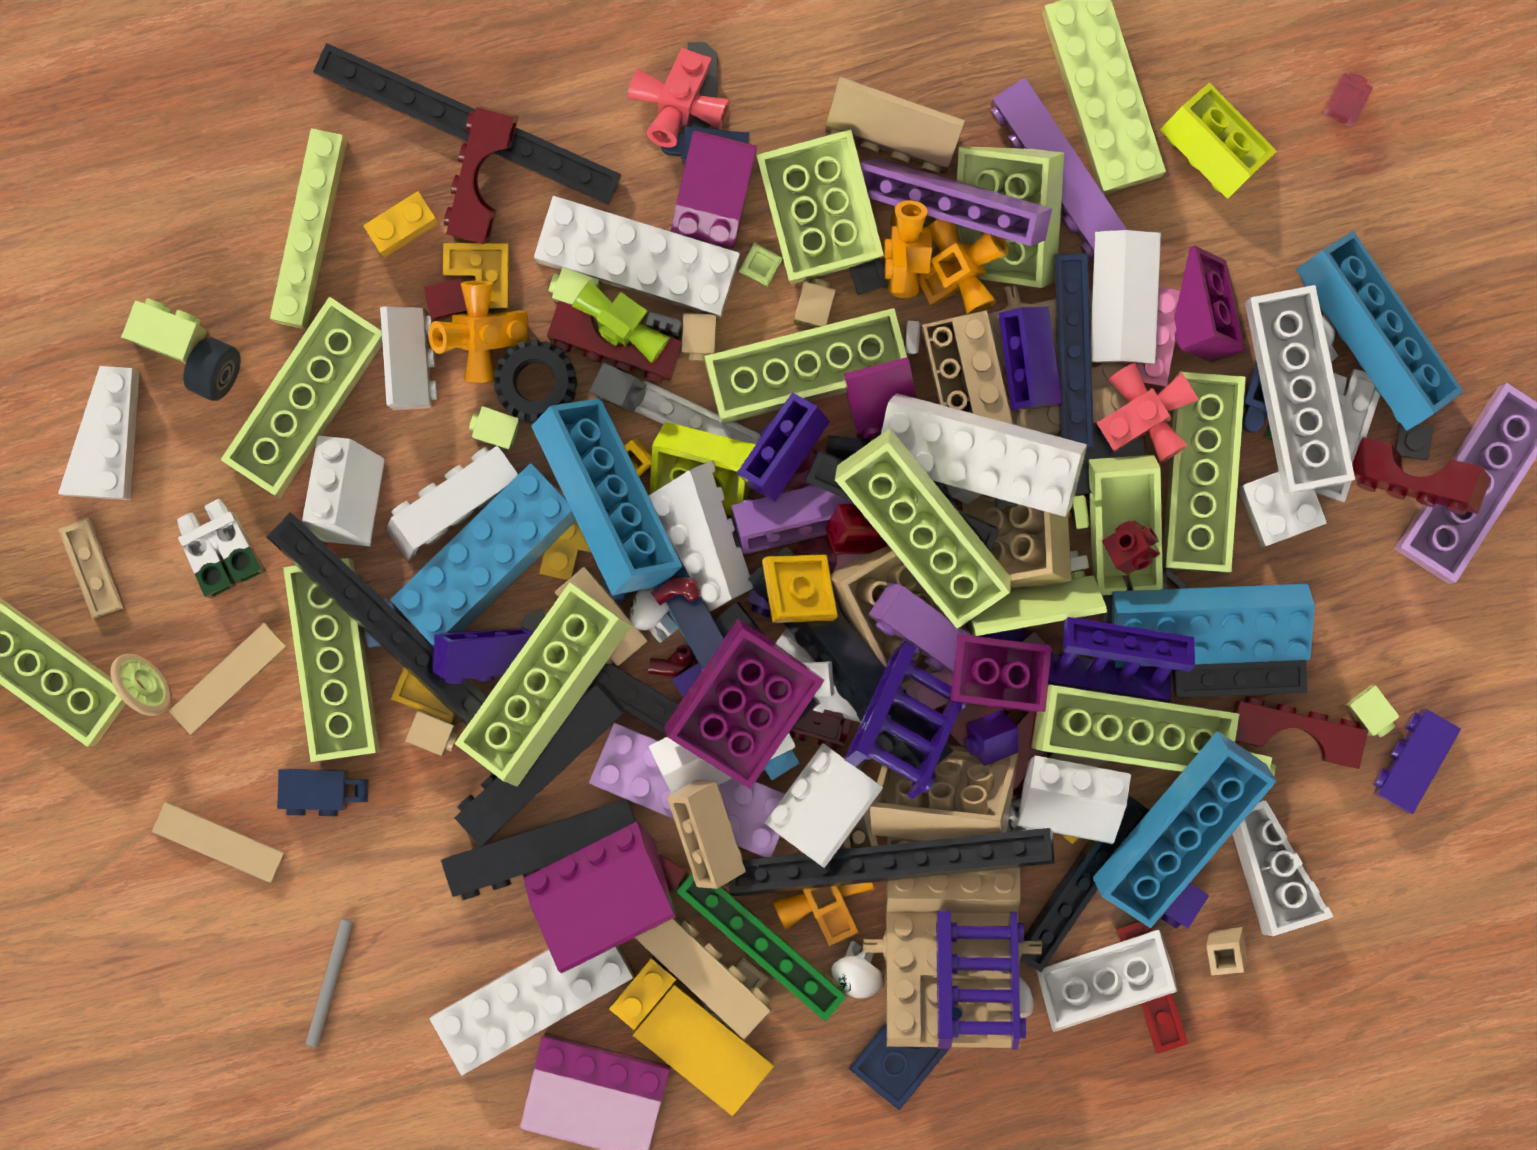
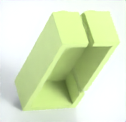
M1155 455L1089 459V486L1092 492L1090 493L1092 575L1095 577L1101 595H1112V591H1127V586L1122 577L1127 574L1116 569L1102 540L1115 533V529L1120 524L1133 520L1145 527L1149 525L1153 529L1159 540L1156 546L1160 555L1152 559V564L1147 568L1130 573L1128 581L1133 591L1162 590L1161 470Z

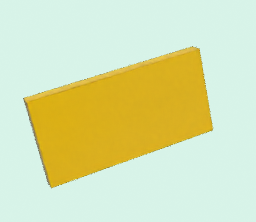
M674 983L632 1032V1035L732 1117L774 1067L773 1063Z

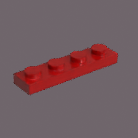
M1140 921L1116 928L1120 942L1152 932L1150 927ZM1172 993L1140 1004L1157 1054L1188 1044Z

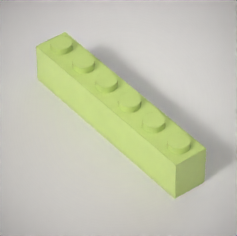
M312 128L310 130L270 319L275 323L307 330L348 142L341 134Z

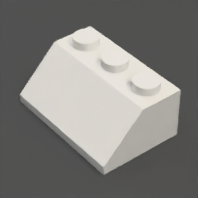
M380 307L387 406L393 410L433 408L432 400H437L438 398L436 380H431L430 368L435 367V352L428 346V332L433 320L430 316H426L424 308Z
M318 435L302 523L321 541L370 546L385 459L351 439Z
M823 743L770 814L765 824L825 868L883 787L858 768L844 761L842 756Z
M1035 755L1026 763L1017 826L1032 829L1051 828L1053 833L1113 844L1127 806L1131 774Z

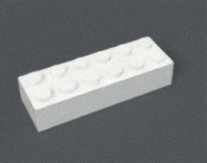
M553 196L534 259L539 264L559 270L562 267L597 278L604 284L702 314L716 315V318L721 319L740 260V253Z
M1312 285L1249 298L1245 302L1284 495L1355 480L1316 286Z
M898 393L888 402L881 434L890 428L933 481L1064 517L1070 511L1087 444Z
M619 946L562 974L557 970L548 949L435 1013L429 1019L462 1076L629 981L635 974Z

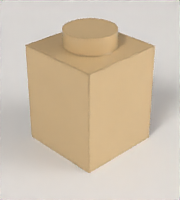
M812 279L811 283L804 281L794 323L812 328L827 325L836 291L830 288L831 283L819 279Z
M683 314L682 355L689 356L688 361L705 362L704 356L715 354L716 315Z
M417 711L405 742L444 756L447 750L452 752L455 742L459 736L458 733L454 732L457 725L422 711Z
M1243 928L1210 930L1206 947L1211 975L1243 973L1248 958Z

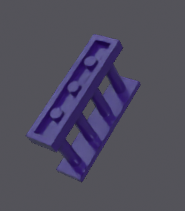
M1067 617L1063 623L1064 653H1051L1048 684L1169 703L1171 701V671L1174 669L1191 672L1195 667L1194 637ZM1077 655L1092 656L1095 659L1077 657ZM1111 659L1127 663L1124 667L1115 668L1114 663L1108 661ZM1141 664H1142V665L1155 666V667H1158V668H1157V669H1151V668H1145V667H1140V666H1141Z
M905 641L892 652L844 761L856 767L865 759L870 760L873 758L913 781L907 797L914 799L922 792L927 793L936 779L933 771L959 711H962L968 703L950 701L952 686L917 667L915 661L912 660L916 647ZM910 677L948 699L943 714L904 693L903 688L900 687L903 678ZM898 704L936 726L937 728L931 741L893 721L891 715L888 714L891 705ZM886 731L924 753L925 755L919 769L879 747V742L875 741L879 732Z
M937 911L938 1049H951L953 1038H959V1035H1011V1050H1018L1020 1038L1026 1039V1018H1020L1018 943L1024 942V924L1018 923L1017 912H1010L1009 926H957V922H951V911ZM957 939H1009V958L958 957V954L951 953V942H957ZM958 971H1010V989H958V986H952V974H958ZM958 1002L1010 1003L1011 1021H959V1018H952V1006H958Z

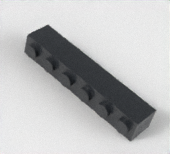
M601 683L596 684L594 687L590 685L518 787L502 781L492 773L481 784L484 790L476 798L470 794L457 806L461 812L454 819L481 847L615 723L626 710Z
M623 799L443 858L441 863L452 897L461 895L463 901L481 895L479 889L492 885L493 890L512 885L510 878L523 875V878L541 870V868L547 867L636 822L630 801Z

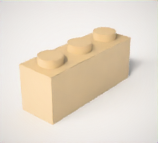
M587 567L580 569L555 591L559 597L570 582L584 590L632 626L607 660L608 665L614 662L617 666H621L649 642L642 631L633 626L630 617L611 598V595Z
M695 780L667 796L696 887L718 889L746 872L742 862V854L732 831V823L727 816L722 793L716 781Z

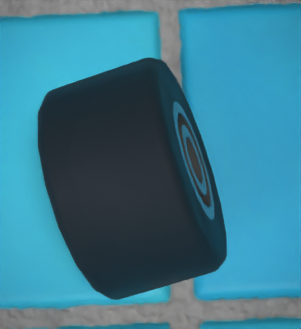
M206 337L199 341L187 359L183 374L184 386L189 391L208 400H220L230 391L236 381L241 363L240 352L235 347L213 337Z

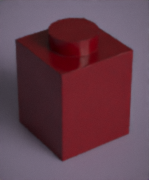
M462 278L424 287L430 317L433 321L450 319L452 314L467 312L461 283L464 282Z

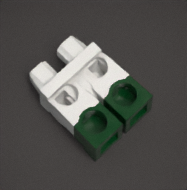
M217 499L204 506L211 521L202 526L193 512L177 519L182 534L178 539L184 548L204 597L210 599L235 587V582L241 584L266 572L237 515L229 511L221 499Z

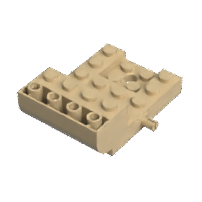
M1012 285L1011 289L1010 286L1004 287L1008 306L1001 311L988 314L986 310L922 325L939 405L1050 435L1060 432L1059 405L1040 409L1012 410L998 313L1021 307L1049 306L1058 368L1056 299L1034 304L1021 303L1018 285ZM1092 290V291H1089L1090 337H1091L1093 290ZM1100 363L1099 366L1092 368L1093 425L1129 403L1108 381L1113 374L1128 366L1127 363Z
M888 837L887 845L919 842L922 840ZM1020 867L886 881V932L883 939H864L863 952L883 953L886 961L887 1047H938L937 911H951V922H957V926H1009L1010 912H1017L1018 920L1021 901ZM957 939V942H951V953L958 954V957L1009 958V939ZM1041 940L1018 943V962L1022 954L1041 955ZM958 971V974H952V986H958V989H1010V971ZM1019 977V1003H1020V977ZM958 1002V1006H956L962 1012L959 1021H1011L1010 1003ZM959 1035V1038H953L952 1047L1011 1048V1035Z

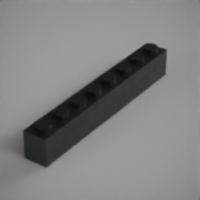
M785 547L775 556H794V554L788 547ZM762 565L748 580L752 583L755 592L769 604ZM837 607L838 617L834 621L784 622L794 635L798 645L804 648L815 662H832L833 684L838 694L847 700L856 711L859 720L862 721L886 667ZM898 704L891 705L888 714L891 715L893 721L931 741L936 730L931 723ZM886 731L879 732L877 738L883 749L919 769L925 755L924 753ZM947 742L937 764L953 752Z

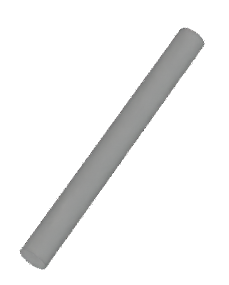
M341 918L305 1043L311 1047L318 1048L353 926V921Z

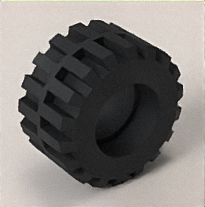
M531 340V342L526 343L522 341L517 343L518 346L513 349L510 347L506 351L507 354L503 358L500 357L498 368L494 372V389L500 403L514 417L532 424L537 421L549 406L574 401L577 387L576 372L566 354L559 347L552 345V343L547 341L540 342L539 340ZM533 363H541L549 367L555 378L552 392L546 398L539 401H531L524 398L517 388L519 373L524 367Z

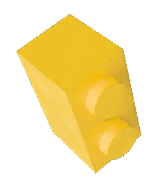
M417 191L363 226L379 252L385 258L435 227L439 222L422 195Z
M652 955L612 1003L609 1010L635 1030L676 981L677 977Z

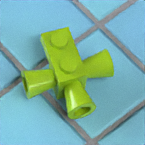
M591 280L583 287L572 304L573 308L597 318L600 335L614 346L619 343L625 347L628 343L632 342L651 364L658 358L671 338L642 324L648 316L646 309L622 292L619 293L612 303Z

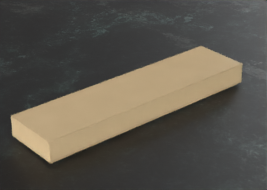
M263 623L169 710L170 714L190 735H193L274 660L287 645L266 623Z
M167 801L164 802L152 829L153 833L269 883H273L285 855L283 851Z

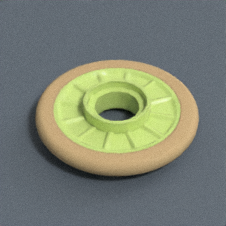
M123 654L114 660L111 666V680L116 692L129 707L149 716L160 715L168 709L171 700L170 688L165 677L155 665L135 654ZM136 680H138V681L144 686L145 689H143V688L137 683Z

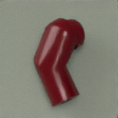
M672 577L652 591L651 594L661 606L675 595H684L687 601L692 602L701 595V589L697 586L698 582L693 578Z
M688 645L678 646L676 651L667 660L650 658L648 674L672 677L682 674L692 665L694 660L691 647Z

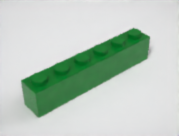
M691 874L678 888L677 893L825 1022L846 999L847 995L843 990L735 896L733 897L725 887L721 886L718 889L696 887L693 875Z

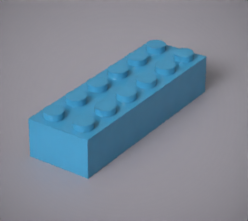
M1354 230L1296 269L1302 283L1306 287L1316 286L1320 309L1331 320L1338 331L1339 337L1346 342L1355 355L1359 366L1366 371L1374 383L1376 391L1383 396L1392 409L1394 417L1403 425L1406 431L1438 412L1464 392Z
M601 398L549 406L531 427L611 594L617 595L661 586L682 567V564Z
M530 463L399 590L390 601L433 646L434 634L463 632L576 522L566 498Z
M1308 584L1112 591L1111 624L1194 637L1195 664L1311 660L1315 604ZM1113 660L1115 668L1124 667L1127 663Z
M1217 731L1094 875L1093 879L1101 896L1151 928L1277 782L1267 764Z

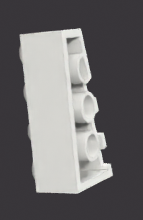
M99 367L58 494L69 497L131 500L139 371L133 368Z
M498 446L490 451L487 447H484L471 457L473 461L465 468H462L461 465L456 466L444 475L447 479L437 487L434 483H431L418 493L420 496L418 500L412 504L405 501L391 511L394 516L391 517L386 532L407 561L417 555L416 551L424 543L432 545L448 531L447 527L450 525L453 527L458 526L474 513L473 510L475 508L481 509L489 504L518 476V473Z
M712 460L687 471L649 495L652 505L689 576L698 582L697 586L701 589L700 596L709 612L753 589L752 583L748 580L750 575L740 547H736L733 539L735 528L732 519H727L721 502L725 500L722 488L716 486L712 474L716 471Z
M1261 800L1232 834L1262 935L1276 936L1333 918L1334 916L1329 907H1326L1320 897V892L1315 883L1310 880L1303 868L1301 859L1286 839L1287 836L1267 801Z

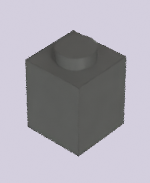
M603 362L589 392L601 398V400L633 414L636 407L640 406L645 397L647 385L636 377Z

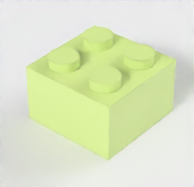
M146 298L145 304L135 300L121 337L133 344L186 363L193 348L199 341L205 338L208 330L200 326L201 320L195 318V316L177 310L176 314L173 315L170 313L171 309L164 304Z

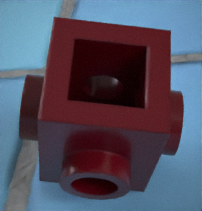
M1135 520L1120 524L1115 529V533L1102 540L1116 569L1127 575L1135 570L1147 568L1152 564V559L1160 555L1156 546L1159 540L1153 529L1149 525L1145 527Z

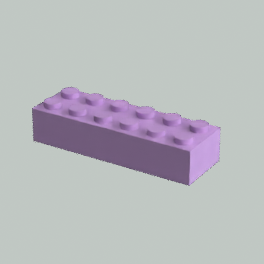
M1508 383L1497 387L1452 457L1453 460L1483 467L1491 477L1478 514L1466 512L1465 515H1459L1447 510L1446 506L1436 504L1435 507H1428L1422 504L1394 547V550L1447 584L1458 581L1537 458L1536 401Z
M615 722L589 784L674 819L667 796L672 793L649 748L650 745L659 740ZM733 778L718 785L722 793L727 816L732 823V831L737 846L766 858L771 857L780 835L766 825L765 821L786 793L757 781L749 789Z

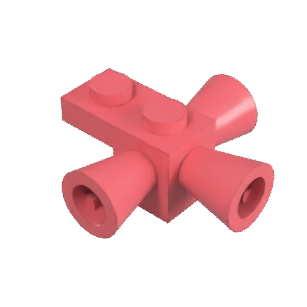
M681 48L665 84L640 69L635 71L628 90V100L658 103V115L646 131L648 138L652 142L662 147H674L677 144L679 129H684V126L689 127L694 116L721 130L729 111L730 99L700 96V89L711 67V57Z
M1136 362L1122 368L1108 379L1129 401L1125 406L1097 422L1098 427L1114 452L1141 435L1143 437L1150 435L1160 463L1174 457L1188 447V444L1167 424L1171 421L1169 411L1199 400L1182 372L1158 395L1153 388L1149 391L1146 390Z

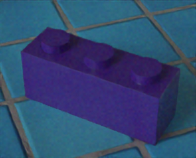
M1049 306L1021 307L998 313L1012 410L1040 409L1062 404Z
M792 392L737 471V474L750 488L775 502L830 421L818 406Z
M521 627L434 634L433 672L444 678L446 683L451 684L464 683V680L468 678H475L478 681H493L494 676H503L533 632Z
M1421 709L1419 713L1414 712L1405 726V729L1409 731L1403 742L1398 740L1389 755L1392 758L1387 770L1384 768L1380 770L1373 783L1376 786L1373 794L1410 814H1413L1461 730V728L1428 709Z

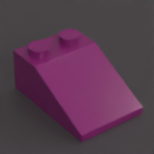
M694 130L670 232L734 248L740 229L757 146Z
M1193 246L1189 249L1174 318L1177 330L1175 331V340L1181 350L1211 363L1246 349L1227 261L1202 248Z
M908 357L844 373L847 404L857 438L874 439L881 435L888 402L896 393L916 398Z
M957 634L950 701L1029 712H1045L1052 646Z

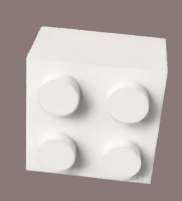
M1279 472L1238 487L1260 548L1327 524L1315 490L1311 489L1284 495Z

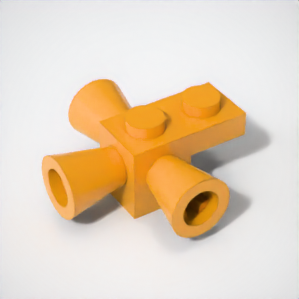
M902 201L896 205L895 211L890 216L892 227L891 239H885L884 259H886L885 279H890L888 291L898 298H912L916 296L920 291L917 273L930 274L932 254L931 228L923 227L928 210L925 205L917 201Z
M938 219L927 227L931 228L932 242L941 252L931 259L933 266L930 268V274L921 273L918 275L919 284L930 305H937L960 290L967 315L986 311L994 306L997 301L978 278L987 273L983 264L1009 255V248L1005 239L984 233L974 244L960 243L956 224Z
M491 281L462 282L461 288L467 312L452 314V323L434 321L429 327V342L434 352L441 354L456 347L469 350L464 381L484 383L495 381L489 350L518 346L517 343L522 341L528 342V312L519 310L497 314L488 313L493 282Z
M799 851V852H797V853H795V854H793V855H796V854H804V853H803L802 851ZM870 882L802 889L804 892L802 894L773 900L772 902L785 930L813 911L828 945L831 946L859 933L843 897L874 890V886Z

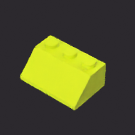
M1210 82L1187 101L1160 129L1168 142L1177 147L1188 158L1190 164L1211 182L1214 189L1222 193L1227 199L1277 152Z
M664 422L652 444L649 494L654 493L687 471L712 460L716 470L712 473L716 486L722 488L725 500L721 501L725 514L733 516L732 505L748 500L751 489L737 474V471L756 444Z

